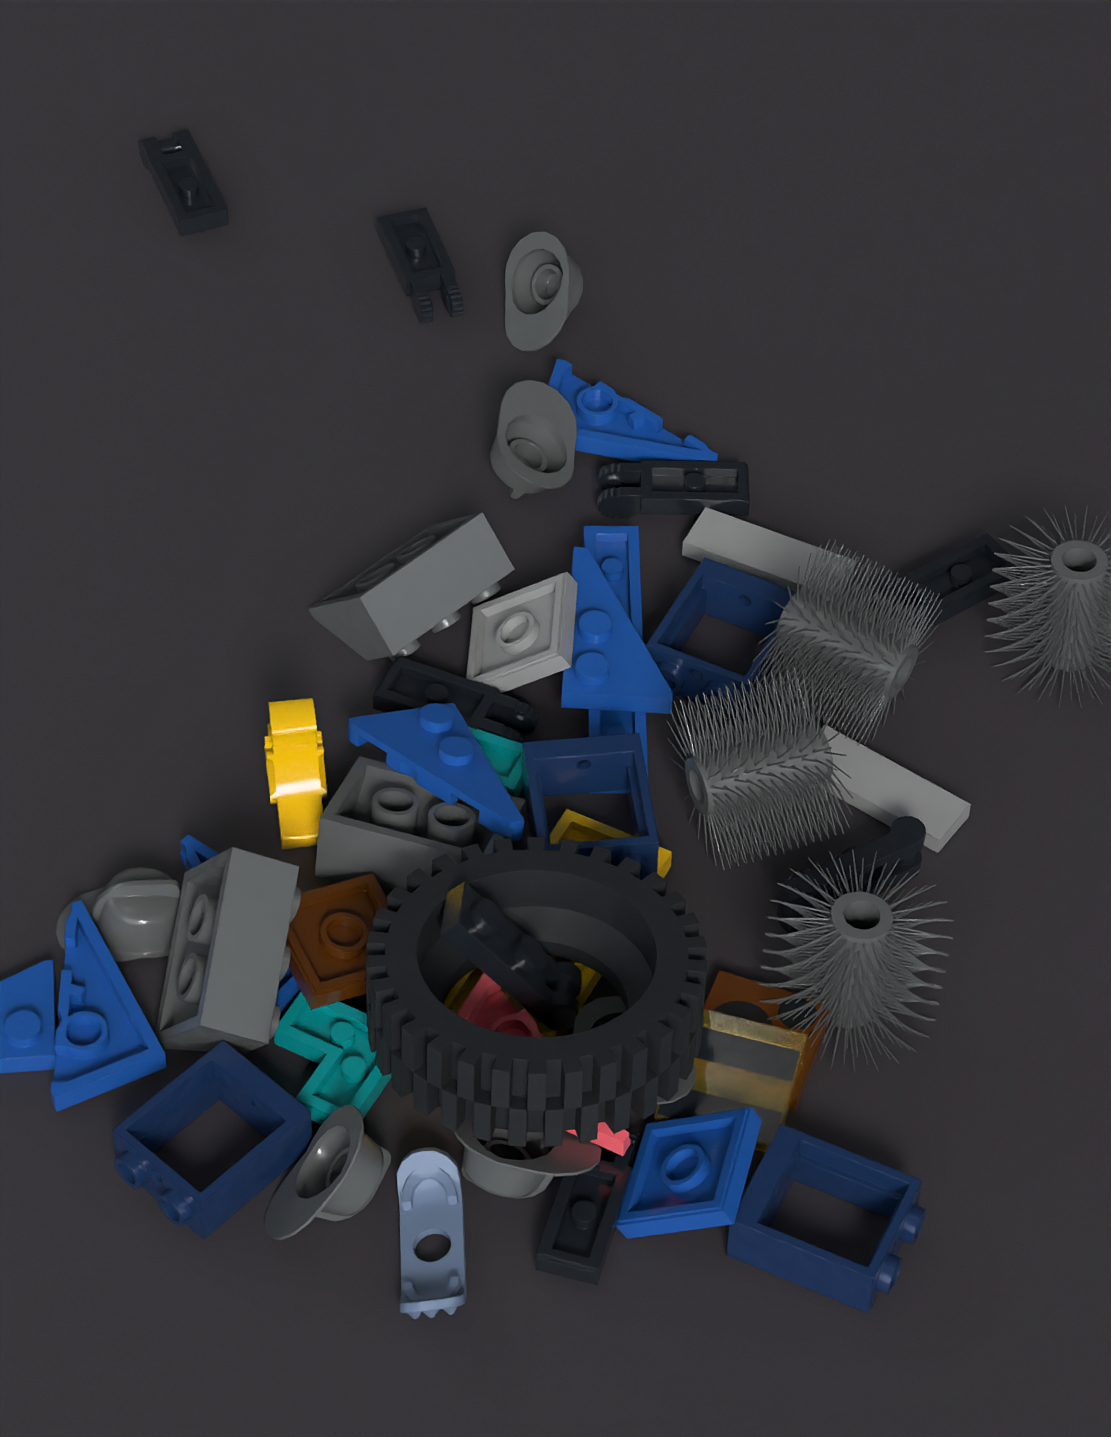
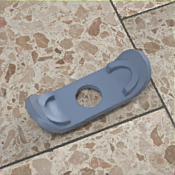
M424 1147L412 1150L402 1159L396 1173L400 1209L401 1298L399 1305L400 1313H407L413 1319H418L421 1312L429 1318H433L440 1309L452 1315L457 1306L465 1304L467 1297L464 1201L457 1162L447 1152L436 1147ZM441 1234L451 1241L449 1252L438 1261H422L415 1255V1248L418 1242L428 1235Z

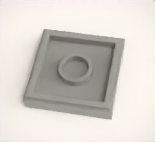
M568 572L561 573L473 607L466 679L499 689L500 693L570 668L572 666L578 586L574 578Z

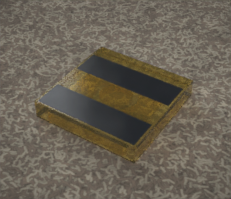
M704 1009L701 1046L698 1057L694 1056V1065L696 1067L695 1085L681 1099L673 1103L657 1105L654 1115L655 1122L752 1107L762 1119L755 1150L766 1152L780 1125L785 1124L808 1044V1035Z

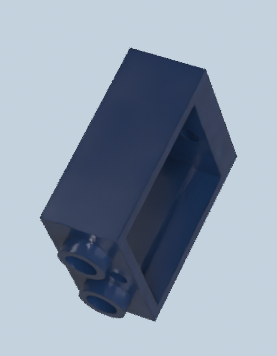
M704 557L646 644L647 650L673 694L689 700V696L690 701L696 703L695 697L697 698L696 695H698L701 705L704 706V693V695H707L712 708L711 690L714 698L716 696L721 706L718 693L719 688L723 698L727 701V686L735 702V687L733 683H735L736 690L738 689L742 699H744L741 688L743 681L746 693L748 692L750 696L751 689L748 679L752 683L754 682L768 657L762 661L753 674L752 672L777 638L756 658L745 676L680 651L704 614L763 637L768 636L776 630L778 622L766 623L780 619L784 609L776 603L785 608L790 600L789 591L785 587ZM790 590L791 596H793L796 592ZM776 632L768 637L769 639L764 645L763 649L769 644L772 638L776 636ZM775 652L773 653V655L771 656V658L769 659V661H768L767 664L765 665L764 669L762 670V672H761L760 675L758 676V681H759V682H760V680L762 679V677H763V675H764L763 671H764V670L767 668V666L769 665V663H770L772 657L774 656ZM774 662L770 665L768 671L766 672V678L769 675ZM770 674V677H769V679H768V681H767L768 684L770 683V681H771V679H772L771 674ZM757 679L753 684L754 690L757 688ZM744 691L747 708L752 713ZM753 691L755 703H756V705H757V704H758V701H757L756 696H755L754 691ZM729 693V697H730V701H731V704H732L734 716H735V718H736V709H735V707H734L733 701H732L731 696H730V693ZM736 694L737 705H738V707H739V709H740V711H741V708H740V705H739V701H738V698H737V694ZM721 696L724 714L728 715ZM739 696L740 703H741V706H742V709H743V703H742L741 698H740V696ZM715 699V702H716V705H717V708H718V711H719V714H720V708H719V706H718V704H717V701H716V699ZM713 700L714 711H715V713H717V710H716V707H715V703H714V700ZM745 710V719H746V721H747L748 718H747V713H746V710ZM739 712V715H740V717H741V720L744 722V719H743L741 713Z
M640 733L523 742L522 783L526 799L530 837H545V850L560 851L561 843H550L543 798L545 796L626 790L634 837L579 842V855L589 857L596 845L611 850V865L617 867L626 857L641 863L640 880H643L653 872L657 873L659 839ZM587 760V762L585 763H578L580 761Z
M222 1040L112 1130L116 1156L114 1166L120 1177L130 1187L134 1189L142 1187L157 1199L160 1209L172 1223L180 1227L186 1224L204 1240L304 1155L312 1141L311 1111ZM220 1100L262 1134L265 1139L200 1193L154 1153L215 1102Z
M781 1124L741 1198L735 1223L729 1225L727 1256L869 1313L879 1291L890 1294L895 1285L903 1262V1258L898 1257L897 1254L903 1242L913 1245L922 1229L927 1209L918 1206L922 1180ZM793 1181L889 1218V1222L866 1267L770 1228Z

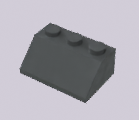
M483 512L427 526L311 606L308 610L317 622L365 660L389 656L390 660L394 662L396 657H406L416 651L421 646L417 638L427 631L431 630L432 633H436L461 618L458 609L470 601L472 604H478L496 594L501 589L498 581L515 570Z
M359 756L320 816L315 876L340 882L373 872L385 895H389L396 886L407 891V876L418 868L432 877V860L444 854H447L455 864L461 863V848L478 844L483 855L492 854L494 840L507 839L508 837L494 833L478 823L479 810L462 799L458 798L457 802L449 805L416 784L412 777L398 773L384 762ZM510 796L523 817L526 799Z
M231 847L185 872L155 1029V1035L163 1049L209 1052L224 1040L237 1052L244 1054L269 1043L280 1021V1006L275 1004L279 981L285 976L291 958L290 947L286 945L289 924L296 916L301 901L300 888L296 887L299 866Z

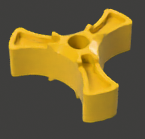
M313 698L268 702L270 723L267 724L268 736L264 737V751L270 804L277 803L281 848L317 846L319 820L323 813L322 799L327 798L328 793L322 732L317 731Z

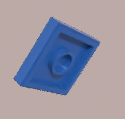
M752 1107L647 1123L616 1227L627 1239L734 1224L762 1119Z

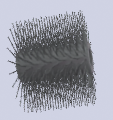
M1065 505L1072 537L1071 541H1068L1064 522L1062 523L1066 541L1056 519L1057 527L1045 510L1062 538L1060 539L1061 544L1056 542L1054 536L1052 539L1044 527L1043 531L1036 522L1034 523L1028 518L1044 533L1055 549L1010 525V527L1029 538L1042 551L1001 539L1016 547L1027 556L994 553L1017 567L992 569L993 572L1011 581L990 586L1009 598L988 602V604L1008 614L986 620L1009 628V630L985 635L984 637L1018 642L985 652L1029 651L1015 659L991 667H998L1003 664L1006 665L1019 660L1023 661L1024 659L1041 655L1038 660L1028 667L1002 680V682L1009 678L1013 679L1023 671H1025L1023 673L1025 674L1032 666L1036 665L1035 669L1040 662L1045 661L1041 671L1018 693L1036 678L1033 682L1034 684L1049 666L1041 681L1042 683L1052 666L1055 669L1039 699L1050 680L1052 681L1057 670L1049 694L1050 697L1058 672L1062 670L1059 707L1065 671H1069L1071 700L1072 671L1073 684L1075 682L1081 708L1074 671L1078 670L1084 692L1080 674L1081 670L1093 699L1094 697L1089 685L1101 702L1086 676L1085 667L1090 669L1095 683L1096 680L1093 673L1096 674L1102 685L1103 681L1111 690V686L1098 674L1091 664L1094 663L1105 669L1106 672L1111 673V668L1103 661L1111 662V660L1099 656L1101 654L1111 659V648L1108 647L1111 646V643H1108L1111 642V639H1109L1111 637V607H1109L1111 606V571L1107 572V569H1111V559L1108 560L1111 555L1107 556L1111 551V545L1107 549L1102 550L1104 547L1103 543L1111 537V531L1099 545L1098 543L1104 532L1097 544H1093L1092 542L1107 514L1090 541L1097 520L1096 516L1088 541H1083L1088 506L1086 507L1081 540H1077L1076 514H1074V540V533L1071 529ZM1022 547H1025V548L1034 550V551H1036V552L1045 554V555L1047 556V558H1045V557H1043V556H1041V555H1038V554H1036V553H1034V552H1031V551H1029V550H1027V549H1024V548H1022ZM1014 557L1028 558V559H1032L1034 562L1028 561V560H1023V559H1018V558H1014ZM1016 560H1020V561H1024V562H1028V563H1033V564H1037V565L1032 566V565H1028V564H1025V563H1022V562H1019V561H1016ZM1009 571H1024L1025 573H1017V572H1009ZM1013 574L1027 575V577L1017 576ZM1009 588H1023L1024 590L1009 589ZM1007 590L1020 591V592H1022V593H1017V592H1012V591H1007ZM999 602H1018V603H999ZM1002 604L1022 605L1023 607ZM1005 621H1020V622H1023V624H1021V623H1013V622H1005ZM1019 634H1027V635H1029V636H998V635H1019ZM1001 637L1024 638V639H1022V640H1017V639H1009V638H1001ZM1036 645V646L1033 647V648L1012 649V648H1019V647H1026V646Z
M829 539L816 567L815 562L822 543L820 544L806 585L805 579L811 553L802 588L799 589L800 566L798 569L797 592L793 596H791L787 583L790 600L785 608L776 603L784 610L780 619L766 623L778 622L776 630L763 640L775 632L776 636L772 638L758 656L776 638L777 640L752 674L769 654L770 656L757 675L758 678L774 652L775 654L769 665L763 671L765 675L770 665L774 662L766 678L767 681L772 671L773 673L775 672V677L783 664L780 671L781 676L784 672L783 678L785 679L787 675L785 669L789 668L788 671H790L791 677L794 673V665L799 682L802 677L801 670L805 666L803 673L806 687L809 684L807 695L811 688L812 679L814 685L813 693L816 691L814 700L823 687L821 693L822 696L824 695L821 707L829 696L820 718L833 698L828 712L822 719L824 720L822 724H824L829 711L836 702L828 722L832 719L835 710L843 699L838 713L833 718L834 721L831 728L842 708L844 707L842 715L833 730L836 727L838 728L842 717L849 708L848 714L838 731L839 733L848 715L853 710L849 722L843 730V734H845L849 723L856 714L854 723L848 732L849 734L863 711L851 737L852 739L858 726L864 719L860 732L855 738L856 740L869 720L868 726L861 738L862 740L878 711L866 738L867 741L882 710L872 738L873 741L887 702L889 703L883 727L892 698L894 697V714L897 694L902 689L905 700L903 686L908 678L914 680L910 677L914 666L925 662L916 663L917 657L932 643L919 653L918 649L935 629L919 646L918 644L937 619L936 617L922 635L940 603L922 629L936 602L935 600L927 616L923 619L932 601L934 592L928 605L921 613L930 592L928 593L914 617L925 590L918 604L912 610L916 598L922 589L918 590L915 599L907 610L908 604L918 586L917 584L906 606L902 609L912 589L911 584L906 596L900 603L902 594L910 582L909 580L893 607V603L901 590L900 588L906 576L896 595L891 600L893 592L901 578L897 579L894 589L886 600L889 589L898 574L897 572L892 583L888 586L887 592L881 599L893 571H891L879 595L878 592L889 570L885 576L883 575L879 587L871 598L885 566L875 585L870 590L872 582L880 570L877 567L871 582L864 591L866 584L870 581L868 579L877 564L876 562L871 573L867 575L863 587L860 589L864 577L870 570L869 566L871 564L870 561L863 578L858 583L859 576L864 569L863 565L861 570L859 566L865 555H863L854 575L852 574L850 581L848 582L851 572L858 562L856 559L851 571L843 581L855 556L854 554L848 565L849 551L842 568L837 572L845 554H841V557H839L844 544L833 565L831 563L830 570L827 572L830 562L836 554L837 546H835L830 561L822 572L836 540L828 555L826 553L823 564L814 579L830 542ZM839 560L836 569L834 570L833 574L831 575V577H830V579H829V576H830V573H831L833 567L835 566V564H836L837 561ZM846 565L844 574H843V576L841 577V579L838 581V579H839V577H840V574H841V572H842L844 566ZM813 568H814V573H813V576H812V578H811V580H810V577H811V574H812V571H813ZM860 570L858 577L856 578L855 582L853 583L852 587L850 588V585H851V583H852V581H853L855 575H856L857 572ZM921 618L917 628L915 629L917 622ZM795 673L792 677V683L794 682L796 677ZM802 678V681H801V683H800V685H799L800 687H802V685H803V683H804V682H803V678ZM771 679L770 683L768 684V685L771 684L770 687L773 686V685H772V683H773V680H772V679ZM820 694V696H819L818 701H817L816 704H815L816 706H817V704H818V702H819V700H820V698H821V694ZM872 707H873L872 712L870 713L869 717L867 718V716H868L870 710H871Z
M795 666L793 667L796 676V691L788 668H786L789 689L783 676H781L780 670L778 671L780 674L781 690L772 673L773 690L768 685L764 675L766 694L756 676L758 695H756L752 682L749 679L750 696L748 692L746 693L743 681L741 684L744 699H742L738 689L736 690L735 683H733L735 687V702L727 686V701L723 698L721 689L719 688L718 690L721 706L716 696L714 698L712 690V708L707 695L703 693L704 706H701L698 695H696L698 712L694 704L693 707L697 714V720L688 696L694 720L691 716L689 703V714L684 701L683 704L692 726V733L689 730L680 699L684 718L681 712L680 715L687 727L690 742L675 701L674 704L683 731L677 725L672 711L669 709L686 748L685 750L670 726L687 758L685 761L669 740L685 763L683 765L684 769L670 758L685 771L686 781L675 780L685 782L688 785L690 794L682 801L691 796L694 802L689 823L696 807L699 811L698 839L701 814H703L706 854L708 855L706 823L708 822L715 865L717 864L713 846L714 836L723 870H725L722 861L723 850L730 869V863L732 865L730 852L735 861L730 849V841L738 867V848L744 863L745 861L747 863L744 849L746 851L747 847L754 862L753 858L755 857L752 843L756 852L757 849L752 840V832L758 848L757 855H760L761 860V842L767 856H770L767 846L768 842L770 846H773L775 855H777L774 835L780 848L783 849V853H785L783 836L786 838L789 849H792L789 838L790 833L798 846L799 840L796 828H798L806 846L805 828L808 830L812 842H814L812 825L815 831L818 832L820 841H822L819 820L828 839L830 838L827 820L830 822L834 834L837 835L832 813L844 834L833 800L841 810L849 827L832 785L838 791L850 813L851 811L842 797L841 791L837 788L831 777L833 774L851 796L833 772V769L836 771L840 770L851 778L833 764L832 755H847L831 752L832 747L829 746L828 742L840 734L839 732L827 740L824 733L831 712L825 725L822 728L819 725L822 693L818 721L815 722L814 711L816 705H814L812 679L811 717L803 669L804 701ZM790 681H791V684H792V687H793V690H794V693H795V696H796V699H797V702H798V706H797V707H796L795 702H794V699H793L792 690H791V686H790ZM782 685H783V688H784V692H785L786 698H785L784 695H783ZM767 686H768V689H769V692H770V695H771V698H772L774 707H773V706L771 705V703H770ZM776 686L782 699V708L779 702ZM785 686H786L787 691H788V693H789V699H788V696H787V693H786ZM798 688H799V692H800V696H801V701H802V705H803V709H804V714H803V711H802V708H801V705H800V702H799ZM759 689H760V693H761V696H762V700H763L764 705L762 704V702H761V700H760ZM744 691H745V694H746V697H747V700H748V703H749V706H750V709H751L752 714L750 713V711H749L748 708H747ZM753 691L759 704V713L756 707ZM762 691H763L764 696H765V698H766V704H765V701H764V698H763ZM729 693H730L731 699H732V701H733L734 707H735V709H736V718H735V716H734V712H733L732 704H731V701H730ZM736 694H737V698H738V701H739V705H740L741 711H740V709H739V707H738V705H737ZM721 696L728 714V718L724 714ZM739 696H740L741 701H742V703H743V709H742V706H741V703H740ZM706 699H707V701H708L709 707H710L711 712H712V715H713V724H712L711 717H710V714H709V710H708V706H707ZM715 699H716L717 704H718V706H719V708H720V715H719V711H718V708H717ZM713 700H714V703H715V707H716V710H717V714H716L715 711H714ZM791 700H792L794 712H793V710H792V708H791ZM785 701H786V703H787V705H788V707H789V712H788L787 707H786V705H785ZM698 702H699V705H700V708H701V711H702V714H703V717H704V720H705L706 725L704 724V722H703L702 719H701L700 711H699V707H698ZM776 702H777V704H778V706H779V709H780L781 718H780V716H779V713H778V710H777V707H776ZM806 702H807L808 716H807V712H806ZM768 705L770 708L771 717L768 714ZM762 706L767 714V720L762 710ZM753 707H754V709H755V711H756L759 725H758V723H757V721H756V718H755V715H754V712H753ZM745 710L747 713L748 723L745 719ZM730 712L733 716L736 730L734 729V726L732 724ZM739 712L741 713V715H742V717H743V719H744V725H743V722H742L741 717H740V715H739ZM722 715L724 718L725 728L722 724ZM707 717H708V720H709L710 725H711V729H712L713 736H712V734H711V732H710V729H709V726H708V723H707ZM716 717H717L719 723L721 724V731H720V728H719V726H718ZM699 721L701 724L702 734L699 730ZM693 723L695 724V726H696V728H697V730H698V736H697L696 731H695V729H694ZM682 734L684 735V737H685V739H686V741H687L689 750H688L687 745H686V743H685V741H684V739H683ZM828 784H829V786H830V788H831V790H832V792H833L834 797H833L832 794L830 793ZM826 790H827L828 793H829V796H830L831 802H832V804H833L835 813H834V811H833V809H832V807H831V805H830V803H829ZM818 794H819V797H820L821 802H822V804H823V808H822V806H821L820 803H819ZM804 798H805L806 801H807V804H808V807H809V813H808V811H807ZM814 798H815L816 801H817V809H816V806H815ZM824 799L826 800V802H827V804H828V808H829V811H830L832 823H831V820H830V818H829L828 812H827V810H826V807H825V804H824ZM796 803H797L798 808H799V810H800L801 816H800V814H799L798 811H797ZM782 806L784 807L787 815V822L784 817ZM792 806H793L794 809H795V818H794ZM811 808L813 809V811H814L815 814H816V819H817L818 828H817V825H816V822H815V819H814V816H813V813H812ZM803 809H804L805 812H806V816H807V820H808V823H809L810 831H809V829H808L807 823H806L805 818H804V815H803ZM819 810H820V813H821V816H822L823 823H822V821H821V819H820V816H819ZM774 811H775L776 816H777V818H778L779 825H778V823H777V821H776V819H775V817H774ZM760 814L762 815L765 824V830L762 826ZM770 814H771L772 819H773V826H772V823H771ZM751 817H752L753 822H754V824H755L757 833H756V831L754 830V828H753V826H752ZM781 817H782L783 820H784V824H785V828H786V832H787V836H788L789 842H788V840H787L786 834H785L784 829H783V826H782V824H781ZM790 818L792 819V821H793V823H794L796 836H795V833H794V830H793V827H792ZM797 818H798V821H799V825H800L802 834H801L800 829H799V827H798V825H797ZM747 820L750 824L751 835L749 833ZM710 821H711V825H712V829H713V839H712ZM737 821H738L739 824H740V827H741V830H742V833H743V839H742V837H741V835H740V831H739V827H738ZM774 823H775V827H776V830H777V833H778V836H779V840H778V838H777V836H776V833H775V830H774ZM767 824H768V826L770 827V829H771V831H772V836H773V840H774V845H773V842H772V839H771V836H770V833H769ZM759 825L761 826V829H762V833H763V837H764V841H765V844H766L767 851H766V849H765L764 843H763V841H762V838H761V835H760V832H759ZM729 826H730L731 831H732V833H733L735 842H734L732 836L730 835ZM715 827H716V830H717V833H718V836H719V839H720L722 857H721V853H720V849H719V845H718V841H717V837H716ZM725 829H726V831H727V833H728V841H727ZM721 832L726 841L730 863L721 839ZM737 833L739 834V838H740V842H741V846H742V850H743V853H744L745 860H744V858H743V855H742V852H741V850H740L738 841H737V839H736ZM745 833H746L747 836L749 837L750 845H751V849H752V854H751V851H750V848H749V845H748V842H747Z
M852 849L857 892H854L851 867L849 866L852 892H850L841 859L839 858L845 881L829 851L847 894L843 895L837 874L841 894L828 868L826 869L833 884L817 862L822 872L811 860L810 862L834 889L835 899L829 895L826 887L827 893L821 889L818 883L817 887L806 874L807 878L799 871L795 873L820 892L829 904L813 896H808L804 891L801 893L797 888L793 889L789 885L777 883L801 895L815 908L790 904L776 899L770 900L794 909L805 918L767 917L785 922L798 930L797 932L780 935L771 932L765 933L766 936H774V938L779 937L786 940L796 948L782 951L764 948L762 951L781 955L794 964L783 967H770L768 965H760V967L764 970L769 969L768 971H778L794 979L782 983H764L759 981L757 983L761 986L785 988L798 991L799 993L784 998L762 1000L759 1002H771L769 1004L778 1001L782 1003L791 999L787 1002L789 1003L794 999H799L798 1001H800L802 998H808V1001L811 997H816L797 1009L768 1018L767 1020L778 1017L774 1019L775 1021L790 1014L783 1019L785 1020L803 1009L793 1018L794 1020L808 1007L813 1006L804 1016L805 1018L818 1003L822 1002L818 1011L782 1035L800 1025L793 1032L795 1033L813 1018L801 1032L802 1034L826 1008L813 1032L800 1048L823 1024L810 1046L812 1047L825 1025L827 1028L831 1018L830 1026L823 1037V1044L831 1027L832 1030L820 1060L835 1026L838 1027L830 1071L832 1070L841 1028H845L844 1065L849 1036L855 1073L851 1028L854 1029L858 1057L855 1030L857 1028L867 1065L869 1064L863 1041L877 1071H879L860 1026L864 1025L870 1049L872 1047L866 1026L880 1055L882 1054L875 1038L890 1060L891 1058L886 1050L898 1062L875 1034L872 1021L877 1024L883 1038L884 1035L880 1027L884 1029L891 1041L892 1039L889 1034L900 1046L899 1042L909 1051V1048L917 1052L895 1036L878 1016L884 1018L887 1023V1020L893 1022L896 1028H898L896 1024L900 1025L905 1032L906 1030L903 1027L911 1034L914 1032L919 1037L921 1035L929 1038V1036L905 1025L890 1011L908 1016L911 1015L916 1019L918 1017L921 1020L924 1019L931 1022L936 1020L913 1012L901 1002H924L925 1004L928 1003L935 1006L939 1004L936 1001L922 999L908 989L921 986L942 989V986L926 983L912 973L924 970H932L938 973H945L946 971L930 967L915 956L925 954L949 956V954L943 953V951H935L915 941L935 937L953 938L910 928L928 922L953 920L944 918L899 919L921 908L947 903L948 901H938L935 903L931 901L918 907L924 903L921 902L913 908L908 909L911 906L909 905L906 909L899 910L902 907L901 905L896 911H891L892 908L906 899L936 886L935 884L922 890L927 886L925 885L907 896L916 888L914 887L899 901L895 902L904 892L903 890L888 905L887 902L892 894L915 875L913 874L896 888L906 877L905 875L883 899L897 875H895L881 898L878 897L879 892L898 861L885 881L884 879L882 880L879 890L875 894L887 863L885 864L873 894L869 893L877 851L867 891L863 892L864 858L862 859V874L859 876L858 888L854 851ZM806 909H810V910H814V911H819L821 914L815 913V912H812V911H809V910H806ZM812 914H815V915H818V916H821V917H824V918H819V917H816V916H814V915H812ZM904 930H909V931H914V932H919V933L905 932ZM898 933H902V934H913V935H899ZM827 1010L830 1011V1012L827 1014V1016L822 1020V1022L819 1024V1022L821 1021V1019L823 1018V1016L825 1015V1013L827 1012Z

